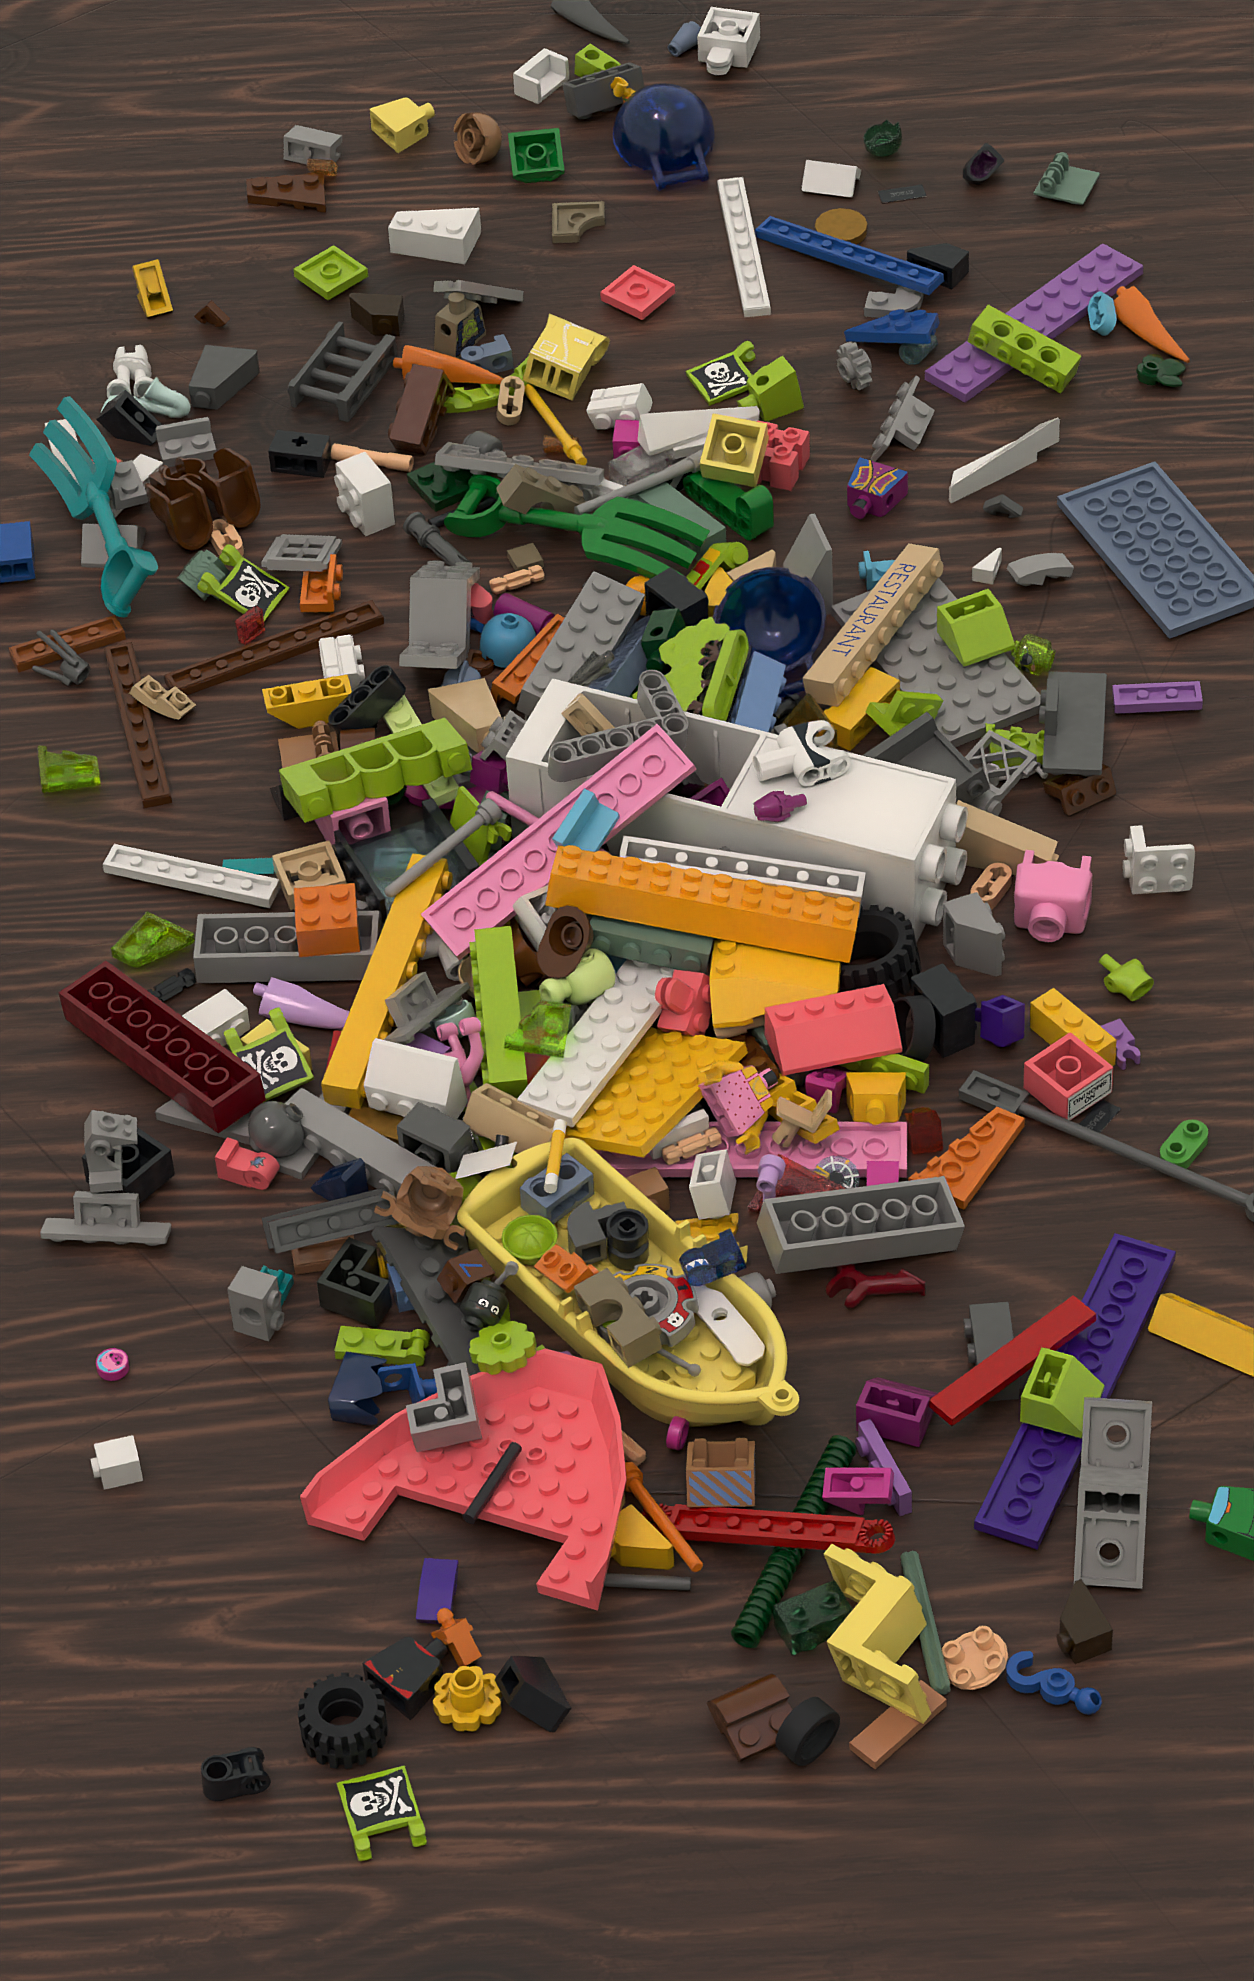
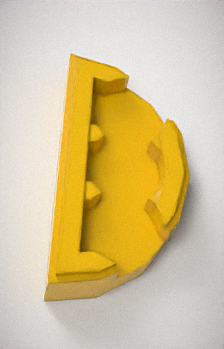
M732 1213L719 1219L707 1218L699 1220L698 1218L686 1220L690 1222V1236L692 1238L703 1234L706 1236L707 1241L713 1242L715 1246H721L731 1240L736 1234L739 1216L738 1213ZM678 1220L675 1223L679 1225L685 1220Z

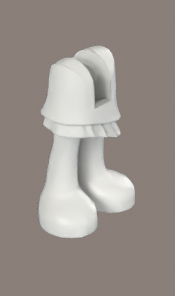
M135 345V352L126 353L125 346L118 347L113 362V370L118 379H114L108 384L107 397L119 395L124 390L131 394L130 379L135 380L134 396L140 399L145 395L153 381L150 378L152 372L146 350L143 345Z

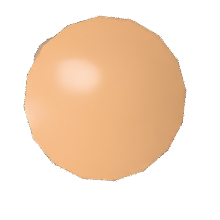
M979 1626L974 1631L965 1633L956 1640L948 1641L942 1647L950 1684L964 1690L979 1689L995 1681L1005 1669L1008 1660L1007 1645L999 1635L993 1633L987 1626Z

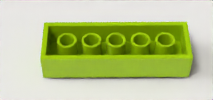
M511 926L474 929L475 942H469L476 1017L481 1023L480 1038L484 1051L481 1062L483 1085L488 1083L518 1099L528 1085Z

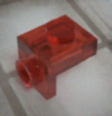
M919 1107L913 1109L912 1113H904L913 1154L943 1150L941 1120L936 1110H931L928 1107Z

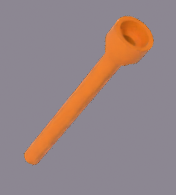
M625 1462L627 1479L625 1491L634 1494L692 1572L700 1571L703 1567L702 1561L644 1487L641 1470L635 1463Z

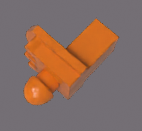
M441 1608L437 1613L438 1623L442 1625L441 1629L433 1631L431 1635L433 1639L438 1638L445 1645H448L459 1667L467 1666L482 1656L470 1634L473 1627L469 1625L466 1618L454 1619V1614L451 1610Z

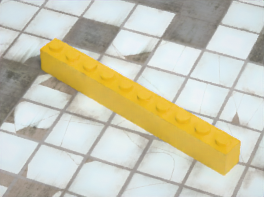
M412 853L406 871L426 855ZM441 858L395 896L321 1083L324 1101L329 1104L361 1109L364 1099L367 1098L364 1081L372 1042L375 1038L385 1039L390 1034L392 1027H396L384 1000L417 974V962L419 957L423 958L425 955L428 934L432 935L434 931L421 913L444 896L445 890H449L452 885L453 874L449 872L448 862L445 858Z

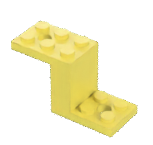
M831 1544L824 1552V1556L840 1594L858 1603L827 1640L828 1647L842 1680L924 1724L931 1715V1711L926 1701L927 1696L922 1691L918 1681L919 1676L911 1667L895 1664L927 1625L922 1613V1606L915 1595L913 1584L903 1576H893L876 1562L870 1564L860 1559L854 1551L848 1548L843 1550Z

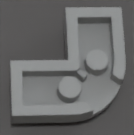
M897 285L895 294L869 291L864 307V316L880 318L898 309H903L905 312L913 309L919 310L924 293Z

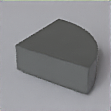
M1002 494L986 500L983 510L992 515H996V512L1009 514L1008 518L1021 516L1023 507Z

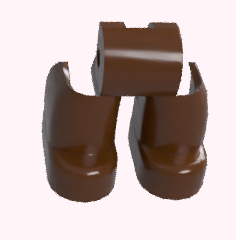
M224 447L213 454L219 471L218 480L208 475L207 467L203 460L178 457L175 459V471L170 472L169 467L162 464L157 472L149 475L150 484H144L153 513L167 526L172 540L185 549H199L211 538L213 521L206 497L214 502L219 517L234 527L248 526L259 514L261 503L251 463L248 459L230 448Z

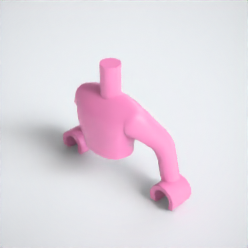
M476 1017L465 1018L458 1023L461 1034L463 1036L468 1035L471 1049L468 1058H466L465 1051L458 1038V1028L454 1023H445L436 1028L438 1039L440 1041L448 1040L452 1052L444 1053L443 1055L458 1058L468 1102L471 1096L469 1085L473 1082L484 1056L480 1038L481 1023Z

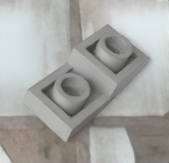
M1063 553L1032 555L1011 562L1007 566V570L1015 581L1023 586H1030L1031 584L1043 585L1045 576L1051 578H1058L1059 576L1071 577L1074 569Z

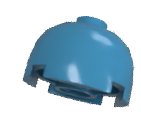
M512 613L499 614L492 617L483 627L479 650H481L482 657L485 660L487 656L493 660L495 666L506 668L535 638L536 632L532 624L520 615Z

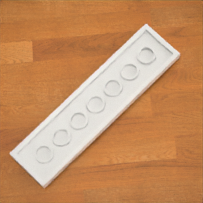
M627 959L615 974L616 978L613 988L605 990L603 995L594 1000L518 1097L517 1101L550 1117L562 1119L567 1123L566 1126L573 1128L661 1014L662 1005L655 999L656 986L661 978H672L674 969Z

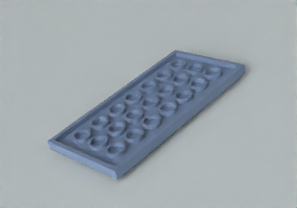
M1155 461L1057 496L1059 508L1169 639L1254 607V575Z

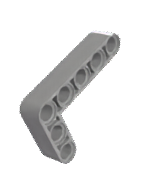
M647 670L639 677L637 701L646 720L553 744L549 750L547 771L549 777L556 782H568L594 775L656 724L665 731L682 751L686 747L689 723L665 676L657 670Z

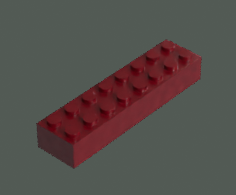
M104 961L58 992L67 1021L218 1134L266 1101L259 1072L109 962Z

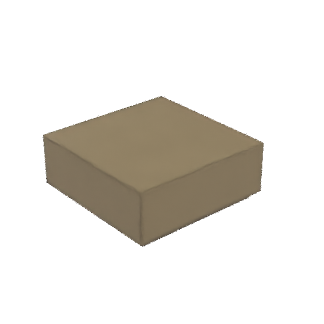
M534 543L507 550V557L515 571L528 570L529 567L535 565L544 567L543 558Z

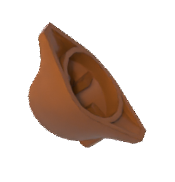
M513 917L510 919V926L512 930L516 978L527 987L538 978H543L545 973L542 972L538 965L537 951Z

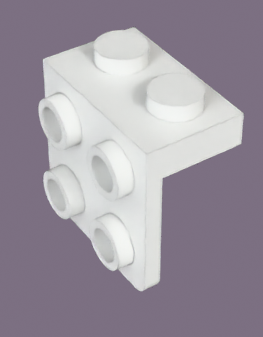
M1142 825L1130 826L1129 839H1124V852L1128 860H1123L1124 878H1129L1131 893L1149 894L1190 890L1193 883L1194 846L1184 844L1146 847Z

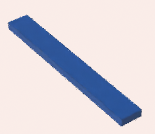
M769 216L755 229V236L757 238L930 295L944 282L943 273L772 216Z

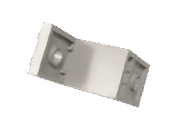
M428 561L427 565H423L410 577L409 646L400 654L399 666L457 669L466 660L470 649L471 587L480 579V567H472L470 562H456L455 566H444L443 561Z
M1084 1397L1074 1583L1082 1579L1085 1585L1142 1589L1152 1401ZM1113 1425H1119L1125 1429L1127 1435L1124 1440L1113 1442L1108 1438L1107 1430ZM1106 1543H1113L1119 1548L1120 1553L1115 1559L1108 1560L1102 1557L1100 1548Z

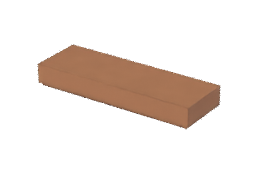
M920 1680V1686L927 1696L926 1701L931 1711V1715L924 1724L890 1706L849 1742L850 1750L872 1768H878L947 1706V1699Z

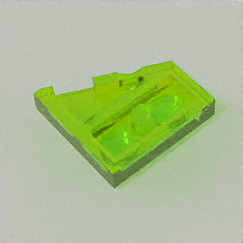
M37 746L43 793L101 785L98 758L96 756L78 755L67 750L57 754L48 752L47 746Z
M147 911L111 948L112 957L138 968L195 942L194 933Z
M540 1000L532 1008V1013L526 1015L519 1022L518 1029L512 1035L508 1034L505 1037L504 1049L564 1058L571 1005Z

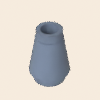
M693 21L684 23L667 46L669 52L673 56L678 57L680 54L698 44L697 36L701 27Z

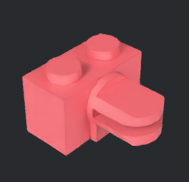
M674 969L672 978H661L655 991V999L662 1005L657 1028L667 1033L675 1031L689 1036L705 1035L712 1013L710 977L705 973Z

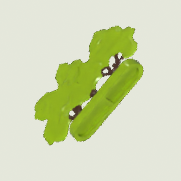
M713 617L702 619L696 626H687L679 631L675 637L667 640L659 647L661 660L672 668L664 676L683 711L695 709L693 714L698 715L702 711V715L705 717L726 722L749 650L748 638L743 630L729 631L730 627L726 623L716 624ZM713 640L714 645H709L708 642ZM723 640V644L719 652L717 648V643ZM705 647L712 650L709 652L712 655L710 657L703 656L700 653L701 649ZM703 660H708L705 664L700 665ZM712 661H717L712 678L709 680L701 678L703 669ZM709 685L704 702L697 701V696L703 691V688ZM638 691L632 694L633 699H637Z

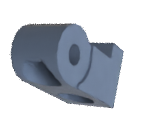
M504 334L494 336V342L480 346H468L461 351V360L492 373L514 369L512 350Z

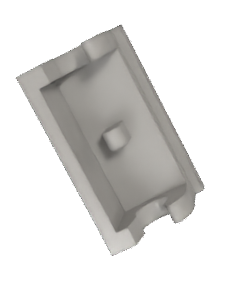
M295 125L284 135V160L330 170L332 165L341 156V153L336 152V148L342 143V135Z

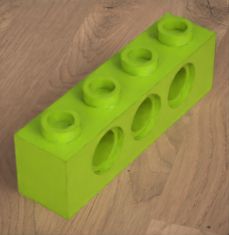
M990 305L986 306L972 324L967 341L976 348L987 352L1059 393L1065 389L1077 373L1082 357L1078 353Z

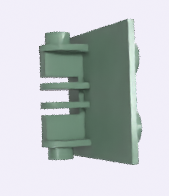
M1060 152L1054 156L1053 162L1049 164L1033 195L1083 205L1100 173L1069 166L1068 155Z

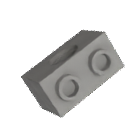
M241 1266L227 1289L234 1331L269 1342L275 1330H280L284 1322V1312H282L280 1302L281 1292L278 1288L277 1277Z

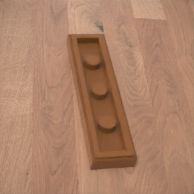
M116 615L57 633L77 654L126 639L125 631ZM52 635L47 636L53 642H55L60 648H62L59 645V643L52 637ZM41 638L8 648L18 673L32 669L33 666H41L63 659Z

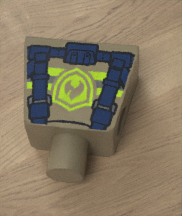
M453 292L448 296L449 304L439 311L435 317L434 351L459 359L464 348L474 346L486 335V329L478 303L466 299L461 292Z

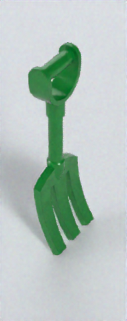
M478 474L472 475L469 479L468 484L470 488L455 512L447 514L444 519V525L450 532L465 537H483L493 534L506 523L519 525L527 523L579 532L582 535V546L587 559L616 565L650 579L670 567L648 555L623 545L653 553L686 569L689 568L697 553L663 534L636 523L671 533L699 547L702 546L710 530L665 509L618 496L604 503L593 514L584 513L579 515L538 507H531L526 514L503 506L496 489L501 483L499 479ZM490 496L497 499V502L491 508L482 513L474 514L484 497Z

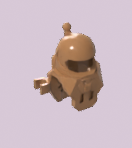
M417 1166L405 1176L396 1199L393 1195L383 1191L381 1198L388 1200L391 1206L388 1209H382L376 1205L374 1210L375 1213L381 1216L392 1215L397 1222L406 1226L407 1231L416 1236L423 1237L425 1235L432 1239H444L445 1245L454 1250H457L459 1244L452 1242L449 1235L457 1232L464 1236L466 1229L457 1225L450 1226L461 1206L464 1188L455 1178L439 1167Z

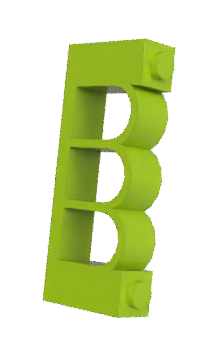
M444 717L279 769L284 796L306 823L331 815L333 811L355 807L363 802L366 797H387L400 791L404 785L419 786L428 784L441 776L447 778L472 770L466 741Z

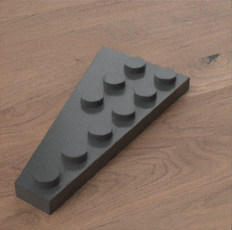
M375 1226L371 1233L376 1243L381 1242L386 1251L385 1259L389 1266L396 1268L402 1279L400 1282L401 1287L422 1323H427L433 1333L431 1339L436 1348L441 1347L449 1361L447 1366L466 1362L470 1376L481 1372L479 1371L478 1364L472 1363L469 1353L470 1341L479 1337V1330L465 1323L466 1316L460 1310L462 1301L455 1304L437 1281L439 1274L449 1259L469 1252L465 1233L464 1236L457 1232L449 1235L452 1242L459 1244L457 1250H454L445 1245L444 1239H432L425 1235L419 1237L407 1231L406 1228Z

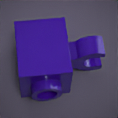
M1005 995L988 1001H982L981 1008L975 1009V1021L981 1022L980 1037L998 1047H1007L1013 1042L1023 1039L1025 1004Z

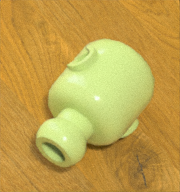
M590 948L583 954L574 972L567 977L559 979H545L539 987V993L543 1002L550 1007L561 1005L564 999L573 1005L591 1004L597 997L603 995L605 990L613 988L616 978L612 962L604 952L596 948Z

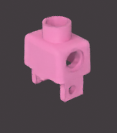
M1025 850L1023 863L1017 865L1014 891L1015 925L1019 928L1028 929L1034 938L1043 942L1057 941L1064 933H1082L1092 902V857L1082 856L1080 868L1069 867L1063 862L1054 861L1034 864V851Z

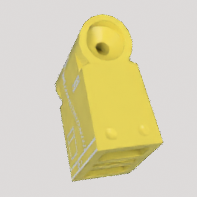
M549 313L546 327L529 353L523 381L572 401L589 373L591 366L597 364L604 356L610 339Z

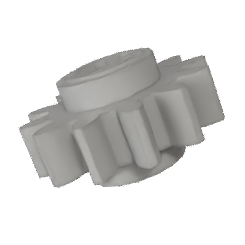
M849 341L840 345L839 350L836 352L840 357L837 359V367L841 377L847 383L851 382L853 389L861 390L870 386L872 378L869 373L872 372V365L866 352L862 348L858 350L856 342L852 343Z

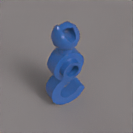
M1021 1651L1014 1654L1008 1660L1006 1679L1010 1687L1016 1691L1033 1693L1040 1690L1043 1699L1055 1705L1064 1704L1071 1700L1075 1702L1078 1711L1087 1715L1094 1714L1100 1709L1102 1704L1100 1693L1091 1687L1076 1688L1074 1677L1067 1670L1053 1668L1040 1671L1032 1676H1022L1018 1671L1033 1665V1653L1031 1651Z

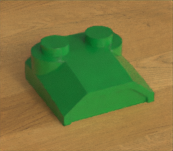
M559 128L508 133L513 179L524 183L552 181L565 173Z

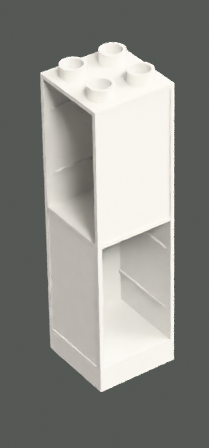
M552 678L506 755L509 801L534 816L541 818L593 776L590 775L568 782H556L549 777L547 772L550 747L555 743L582 736L561 714L579 693L584 694L614 727L646 720L637 699ZM683 711L688 719L689 726L686 747L682 752L695 765V772L702 782L712 784L719 778L723 779L730 790L725 801L720 807L667 793L606 842L609 853L612 856L618 857L623 836H631L709 849H719L726 846L735 853L866 872L862 900L863 910H869L870 905H878L880 911H883L885 907L893 908L894 915L900 911L905 915V920L909 919L912 923L917 943L926 924L938 926L942 920L943 902H947V892L943 890L946 883L958 885L964 875L967 851L956 848V842L958 843L963 836L968 810L967 807L956 805V779L849 752H846L851 760L849 769L841 776L813 786H802L794 772L760 781L755 772L753 756L780 749L777 743V734ZM823 746L821 749L830 750L833 748ZM843 759L836 761L832 767L840 765ZM772 791H784L785 795L791 796L804 794L807 799V805L794 808L790 812L791 816L780 822L758 821L754 813L753 803ZM511 816L512 837L514 839L529 826Z

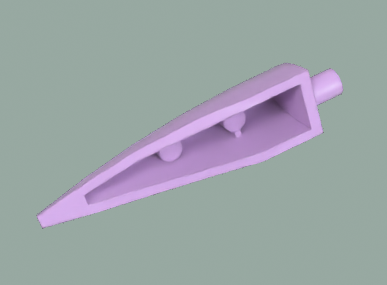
M271 977L268 985L256 983L253 989V994L263 997L259 1008V1015L270 1018V1010L279 1007L288 1023L343 1030L349 1015V1011L311 994L302 987Z

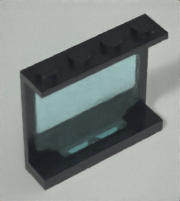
M433 798L422 801L424 820L350 845L340 830L334 831L335 844H332V848L337 860L342 861L347 877L354 879L359 895L365 896L369 910L379 911L382 923L386 921L395 896H386L385 888L405 873L412 853L427 855L456 832ZM463 841L443 857L447 859L449 872L453 874L451 888L449 890L446 889L444 895L480 867Z

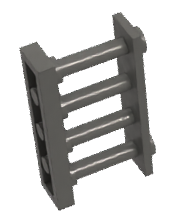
M338 321L335 327L327 333L324 341L296 377L289 382L288 394H290L291 406L296 408L305 396L336 404L339 420L349 422L393 365L394 358L398 357L396 337L386 334L381 342L376 345L346 338L344 324ZM342 348H346L370 356L367 360L360 361L338 355ZM329 364H333L358 372L355 376L347 377L325 371ZM317 380L345 387V389L337 394L312 386Z
M385 1187L261 1218L268 1249L274 1248L276 1254L374 1230L375 1226L386 1227L398 1224L399 1222L392 1215L381 1216L374 1212L376 1205L382 1209H388L391 1206L388 1200L381 1198L383 1191L386 1192ZM394 1191L387 1192L395 1197Z

